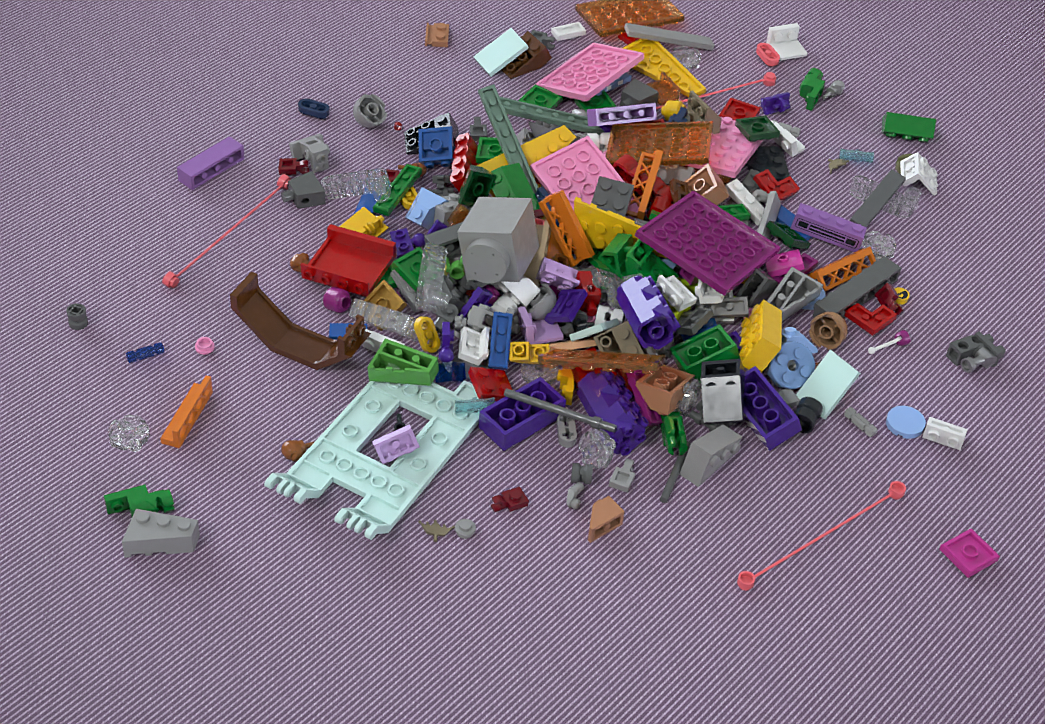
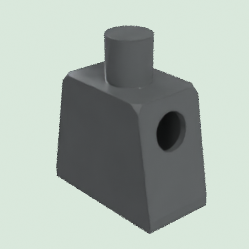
M635 78L622 90L620 106L656 103L657 105L659 92Z
M313 171L289 180L288 191L281 192L284 203L293 200L299 209L326 204L325 190Z
M756 268L736 296L747 297L748 307H753L756 304H760L763 299L767 301L775 291L778 282L766 272Z

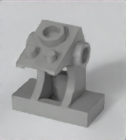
M319 133L289 143L292 158L310 160L313 173L329 169L328 154H330V149L327 144H324L322 134Z
M481 303L479 307L472 306L467 316V323L472 325L471 329L482 332L485 327H488L489 331H492V327L482 324L485 314L493 316L494 312L489 311V306ZM508 307L506 313L513 314L514 317L516 310Z

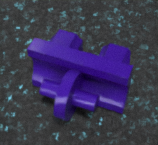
M779 93L774 96L761 98L763 114L781 113L786 109H790V93Z

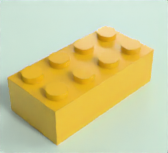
M764 299L760 304L754 306L750 317H746L741 324V351L739 353L745 368L750 370L756 366L761 373L781 350L782 310Z

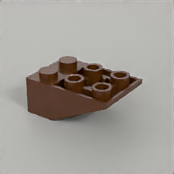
M529 31L520 37L529 48L501 69L510 79L538 70L552 59L546 46Z

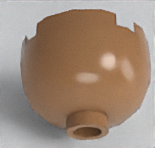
M827 311L821 313L810 323L809 335L812 341L820 348L821 345L828 348L826 350L837 348L844 342L848 334L845 319L835 312Z

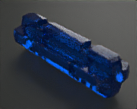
M161 342L153 344L154 346L149 345L136 349L135 352L134 350L126 353L127 361L133 363L137 361L136 359L142 360L155 356V353L157 355L164 353V346Z

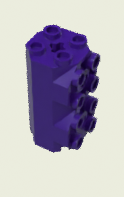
M637 275L620 284L617 288L616 299L643 348L653 347V349L659 350L672 342L673 332H676L681 326L651 275L644 278Z
M608 368L601 369V373L597 374L594 371L589 372L578 382L579 391L577 390V395L589 416H597L603 418V421L617 425L615 433L601 428L599 430L596 429L607 450L615 454L621 453L623 456L628 455L646 439L645 429L649 422L640 413V406L634 401L632 403L629 401L633 394L624 385L626 382L619 374L615 376Z

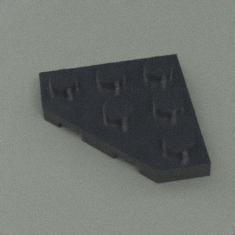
M759 146L745 164L749 171L753 169L763 172L768 169L778 182L790 176L782 146Z

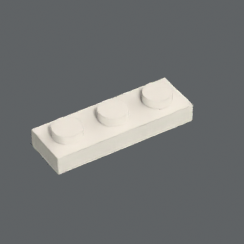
M738 179L726 184L725 187L729 196L737 204H743L751 214L750 218L759 226L765 208Z

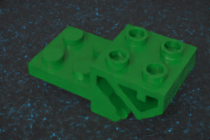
M618 233L598 256V259L624 282L632 275H639L643 278L651 275L655 284L660 275H663L665 278L672 275L676 278L679 276L652 252L654 250L652 247L643 243L640 239L634 244L631 234Z

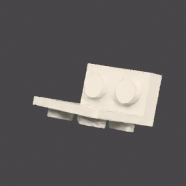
M798 23L769 27L766 43L770 44L780 55V60L807 56L806 50L797 40L800 28Z
M917 152L901 161V175L906 177V181L903 183L904 187L920 180L933 195L937 194L938 174L935 168L930 167L925 157H922Z

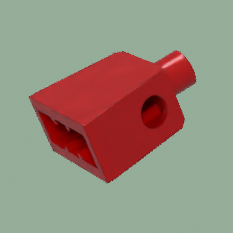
M578 271L575 279L579 280L580 283L574 289H585L588 293L579 310L587 312L588 316H595L601 299V290L596 271Z

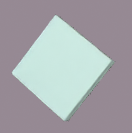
M616 318L570 334L569 337L571 341H576L619 325V322Z

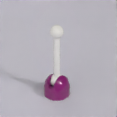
M902 330L895 334L894 340L877 347H870L868 353L874 354L875 351L895 343L899 346H905L910 343V336L906 330Z

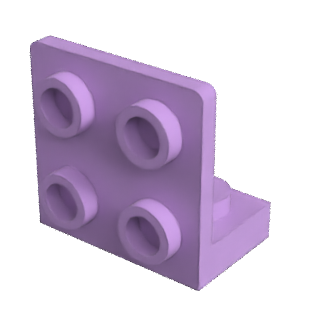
M546 257L542 259L536 279L540 280L541 284L553 285L561 291L563 289H574L580 283L579 280L575 279L578 270Z
M525 306L517 308L518 323L525 342L542 344L564 339L557 322L551 325L544 319L532 321L531 313L527 312Z
M410 424L372 441L382 464L391 462L397 457L411 453L420 447Z

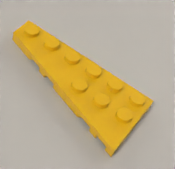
M639 39L622 48L644 53V59L632 69L689 97L690 91H694L698 96L706 93V88L658 41Z
M563 125L520 146L530 167L531 164L570 145L576 136ZM503 153L477 166L491 172L501 166L508 165ZM491 188L489 194L492 197H495V194Z
M575 197L574 212L592 248L605 249L618 233L631 234L634 244L638 240L635 237V233L642 226L635 224V221L609 210H601L597 208V205L593 203L589 205L582 202L581 198ZM655 249L652 251L657 257L667 258Z

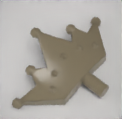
M829 158L828 161L831 162L828 165L829 173L831 174L833 169H838V166L846 165L849 160H832Z
M420 520L418 521L426 534L434 536V542H437L438 536L444 537L455 528V526L447 528L445 524L441 527L437 520H434L432 525L429 522H426L425 525Z

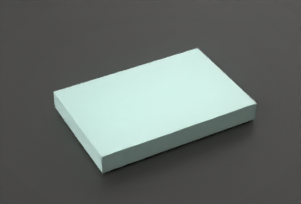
M510 28L473 57L492 77L529 47Z
M829 350L796 396L800 400L803 397L817 399L823 406V412L820 417L826 419L861 373L835 352Z

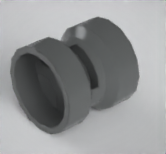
M79 303L68 306L66 312L70 328L81 330L87 327L88 318L85 306Z
M572 463L571 483L584 482V484L591 485L593 464L582 466L579 463Z

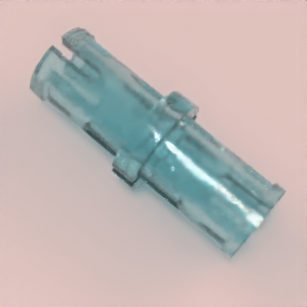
M841 148L839 159L873 163L874 152Z
M474 397L470 400H455V412L473 411V413H478V411L495 403V397L485 399Z

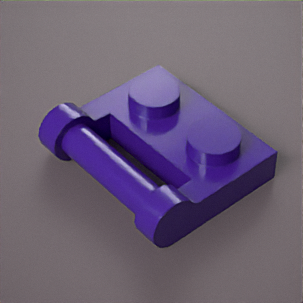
M585 289L561 290L554 308L550 313H547L544 320L551 325L555 322H572L588 293Z

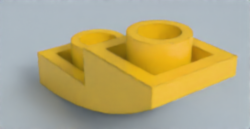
M510 342L509 360L510 362L524 364H550V345Z
M564 362L563 369L558 371L557 381H560L559 389H562L561 396H565L566 405H572L574 378L569 364Z

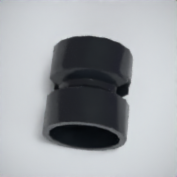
M801 398L794 411L799 418L802 428L800 433L812 432L823 412L822 404L815 398Z

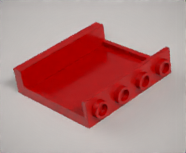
M330 224L327 227L328 237L308 264H300L302 278L367 297L375 289L396 258V242Z

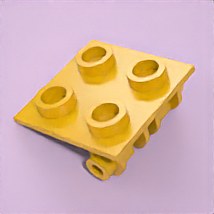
M365 207L361 208L339 226L379 237L389 228L383 223L385 219L382 215L375 216Z

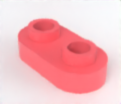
M759 43L757 45L756 53L766 65L772 67L779 64L780 55L770 44Z

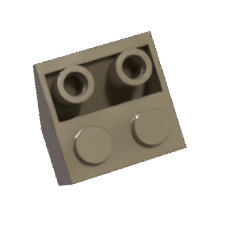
M690 91L687 101V122L702 137L719 133L722 118L694 91Z
M628 321L593 337L607 367L611 371L617 369L618 363L631 362L645 355Z

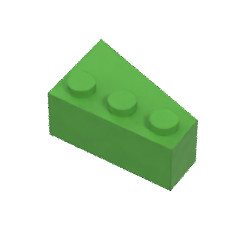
M386 338L367 367L369 381L431 386L439 372L438 357Z

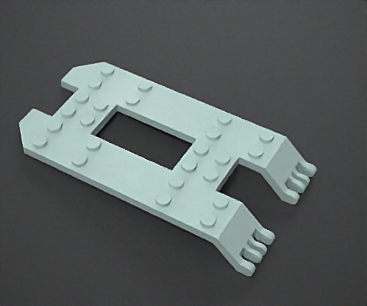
M465 380L454 392L432 382L431 386L370 381L287 473H272L266 479L264 486L272 489L276 484H279L276 492L283 494L287 498L291 497L294 492H297L294 495V501L301 504L306 498H319L331 483L334 482L364 497L355 508H342L335 516L334 521L341 525L346 519H349L346 525L348 529L352 530L354 528V532L359 534L364 528H367L364 535L372 540L376 534L389 533L479 424V411L487 407L486 402L478 399L473 384ZM399 406L430 420L415 437L420 447L411 453L399 456L390 467L360 453V450Z

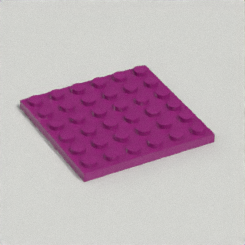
M694 190L643 225L635 233V237L643 243H646L658 253H661L724 296L748 278L756 268L759 269L775 256L781 248Z

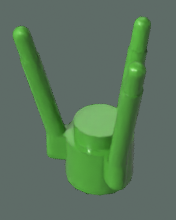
M462 254L460 260L454 261L451 265L449 258H445L446 272H450L452 278L461 279L466 275Z

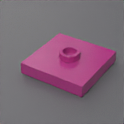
M799 249L776 254L765 263L768 275L771 277L785 275L791 267L798 271L804 270Z
M972 528L943 543L939 549L967 578L994 564L1000 558Z

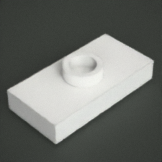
M580 22L551 28V33L557 41L586 35V30Z

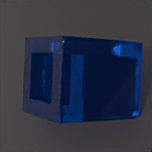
M451 361L438 364L439 372L436 375V383H462L464 380L466 381L465 363Z

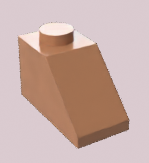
M610 496L597 500L592 506L588 541L590 543L623 525L625 511Z

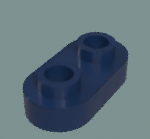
M308 98L301 99L298 102V110L303 114L319 119H324L330 114V107L326 103Z

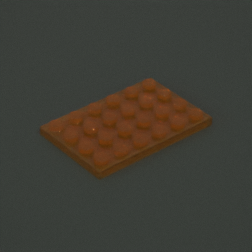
M597 0L575 4V10L599 37H608L614 34L620 35L626 32L624 29L626 23L648 27H662L667 24L682 22L685 17L669 0Z
M713 121L612 124L606 159L613 166L615 161L624 154H628L639 162L642 151L655 155L658 149L663 151L660 163L663 166L709 164ZM644 158L643 163L645 166H650L653 160Z
M551 348L538 355V364H543V367L555 368V366L563 365L564 369H575V367L583 366V370H594L600 367L602 371L607 372L622 369V372L634 373L636 370H642L643 374H654L665 364L666 355Z

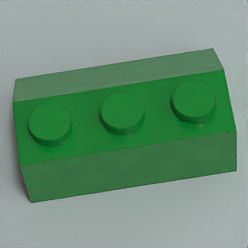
M887 112L882 118V134H886V137L890 138L902 136L904 140L916 138L919 139V142L928 143L929 140L931 141L934 138L936 119Z
M520 163L501 166L491 171L496 175L492 185L495 197L532 198L533 210L540 209L537 198Z
M720 324L669 348L678 369L695 375L693 385L701 381L702 362L740 359L737 345Z

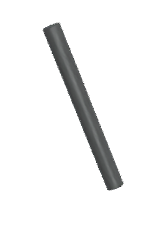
M688 441L686 453L678 455L660 497L662 503H667L691 445Z

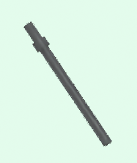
M507 388L505 389L504 396L589 424L592 428L598 430L601 428L613 433L616 431L617 425L603 421V418L591 417Z

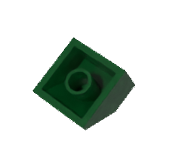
M470 165L458 195V203L460 205L473 206L478 197H488L496 175L483 167Z

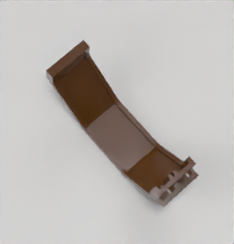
M250 272L230 294L231 309L270 351L315 370L352 358L371 334L365 331L364 317L358 314L355 316L356 322L353 325L349 324L345 328L346 334L343 337L339 336L337 340L294 324L260 289L258 274Z

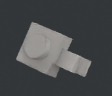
M626 458L622 468H615L609 481V487L628 493L635 478V473L632 472L634 460Z

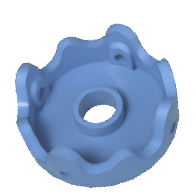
M793 341L782 342L781 350L768 364L766 372L775 386L784 389H798L804 385L814 372L815 360L812 352L802 343ZM790 360L796 363V368L793 371L788 368Z

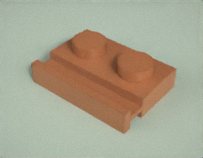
M427 23L425 46L431 44L432 47H448L449 24L434 23V25H429Z

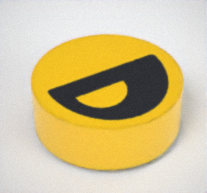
M894 288L899 296L896 302L898 304L907 303L910 296L909 292L904 288Z

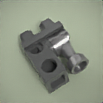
M979 331L975 335L950 342L946 357L956 366L961 365L966 373H970L978 365H982L985 368L997 366L999 359L1004 357L1006 349L1002 345L995 346L993 344L994 339L990 334L983 335Z

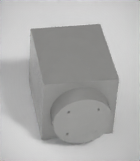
M478 197L457 231L466 280H477L488 284L498 281L520 282L539 248L532 198Z

